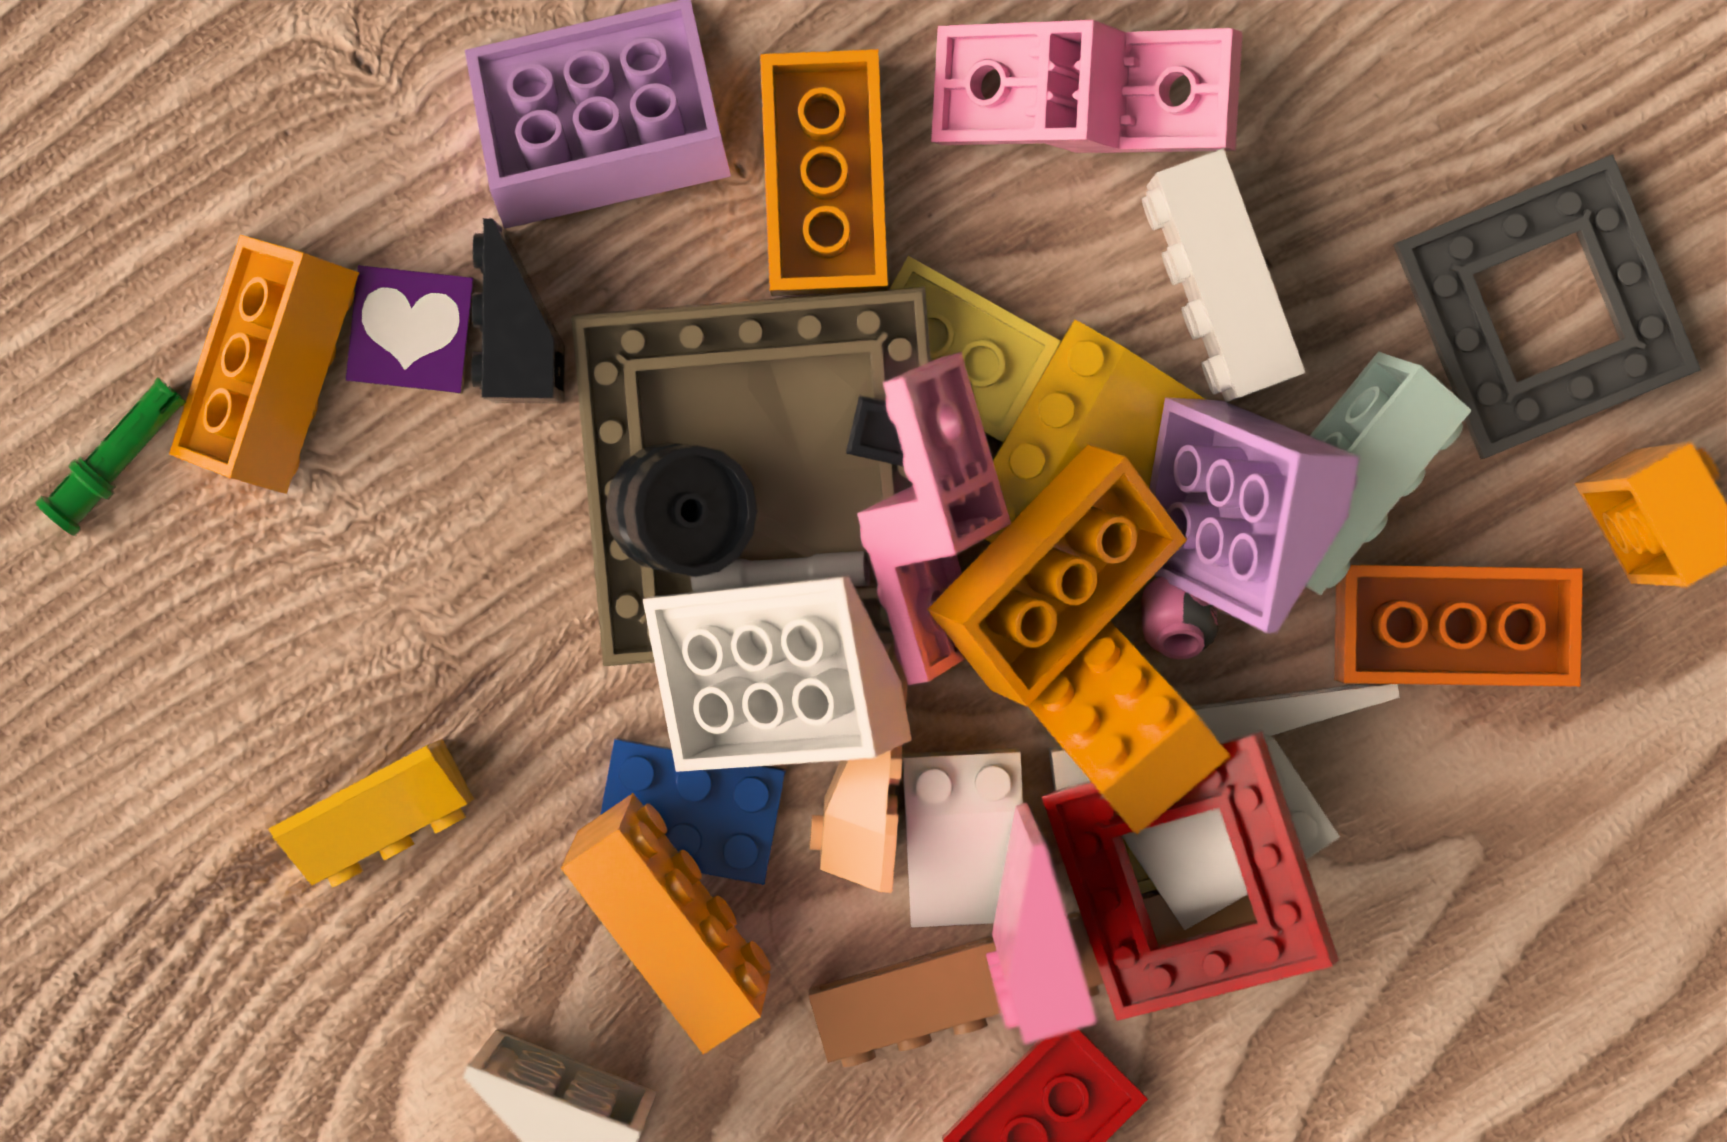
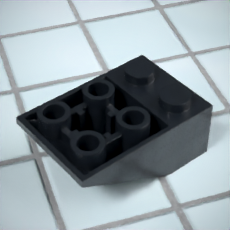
M483 218V233H474L473 265L475 269H481L483 274V292H474L472 299L473 327L480 328L482 332V352H473L472 385L473 387H480L482 398L494 403L565 404V345L507 231L494 219Z

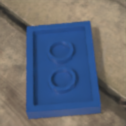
M615 738L601 814L634 793L643 806L648 803L658 811L667 827L666 837L678 852L685 850L692 856L702 874L764 885L786 769L764 765L676 772L672 748Z

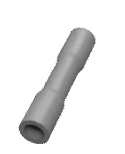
M867 551L821 553L803 558L753 561L738 558L720 572L691 577L693 592L849 576L854 587L869 586L870 563Z

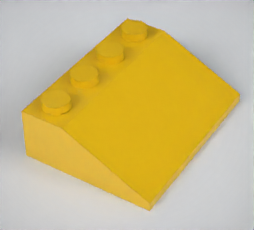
M1074 319L993 458L1010 522L1012 523L1087 445L1126 456L1146 485L1150 487L1165 397L1206 399L1128 349ZM1008 526L983 540L991 544Z

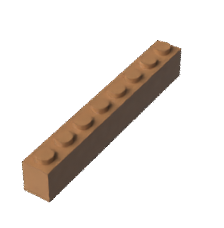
M1157 889L1141 894L1158 945L1256 920L1249 896L1246 895L1184 930ZM1080 910L1065 915L1089 997L1091 998L1099 994L1098 985L1104 984ZM991 935L810 987L808 996L827 1062L830 1063L841 1059L843 1067H851L875 1059V1049L897 1044L898 1051H906L932 1042L930 1034L953 1028L954 1035H962L986 1027L988 1025L986 1017L1002 1013L986 957L987 953L997 951L993 936Z

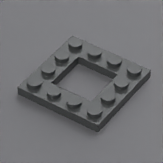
M1613 154L1393 245L1453 393L1472 410L1464 420L1480 459L1493 456L1701 370ZM1576 233L1620 340L1516 382L1473 274Z

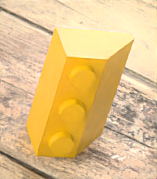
M440 739L268 829L274 840L311 885L327 878L333 888L362 873L363 869L358 861L379 851L383 860H387L415 845L410 834L428 824L431 825L436 834L463 820L466 816L461 807L475 799L443 739Z

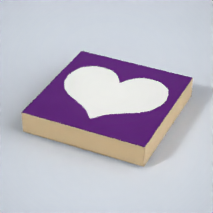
M358 265L357 272H359L355 287L345 381L463 394L472 318V299L476 279Z

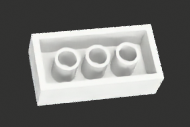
M1224 148L1157 172L1147 185V196L1142 198V204L1152 230L1162 228L1168 247L1167 251L1162 252L1163 262L1173 285L1182 283L1189 302L1186 306L1182 307L1183 317L1192 339L1195 340L1202 337L1209 358L1202 362V368L1213 395L1222 392L1225 402H1229L1306 373Z

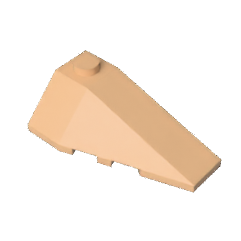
M894 639L887 655L901 681L906 707L908 683L904 669L899 664L895 655ZM902 745L876 758L840 760L824 797L823 815H812L809 850H820V870L879 892L892 893L898 828L895 787L899 786V781L901 780Z

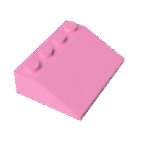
M1027 803L1016 805L992 931L997 951L986 954L1006 1028L1019 1026L1024 1044L1097 1023L1045 843Z

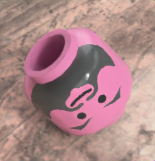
M1164 577L1155 578L1145 587L1141 597L1142 629L1145 641L1154 650L1172 659H1189L1197 656L1214 642L1218 633L1217 607L1169 584Z

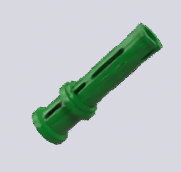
M157 377L154 380V384L86 459L81 456L78 459H73L68 465L70 473L48 497L40 496L35 501V504L54 523L76 537L81 531L79 523L102 498L109 500L114 494L113 490L116 488L113 481L181 406H184L186 403L185 399L172 387H168L162 379Z

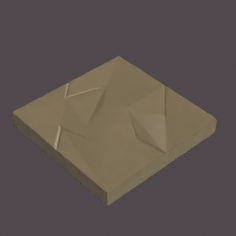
M924 286L576 314L571 317L603 666L655 662L643 599L693 592L691 576L641 566L622 552L610 533L606 504L611 481L624 461L642 448L667 442L698 445L721 450L741 465L754 487L758 510L753 536L739 557L751 561L803 558L821 553L866 551L861 541V525L857 513L913 486V483L906 475L904 467L846 454L859 394L887 400L884 382L931 362ZM868 553L870 563L869 586L854 588L881 643L889 644L893 642L894 636L887 612L882 607L878 598V582Z

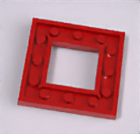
M1263 731L1220 742L1230 757L1144 828L1147 829L1219 808L1256 920L1158 945L1122 835L1133 833L1134 831L1091 781L1052 791L1042 796L1116 1021L1332 967L1339 961Z

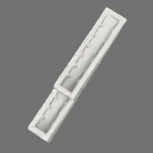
M1362 683L1190 707L1220 743L1258 731H1263V734L1272 736L1400 698L1398 684ZM1061 746L1048 748L1054 791L1090 781Z

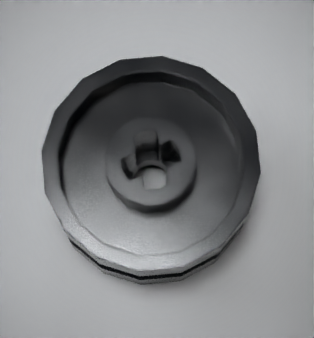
M670 442L644 447L625 460L611 481L606 504L610 533L625 555L643 567L691 577L720 572L738 559L753 536L758 511L754 487L739 463L721 450Z

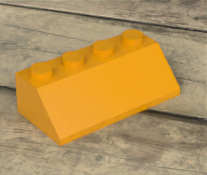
M240 235L169 455L235 480L287 494L292 477L299 468L300 452L310 422L317 413L318 397L328 367L332 364L336 354V342L346 312L351 307L354 299V287L359 272L300 251Z

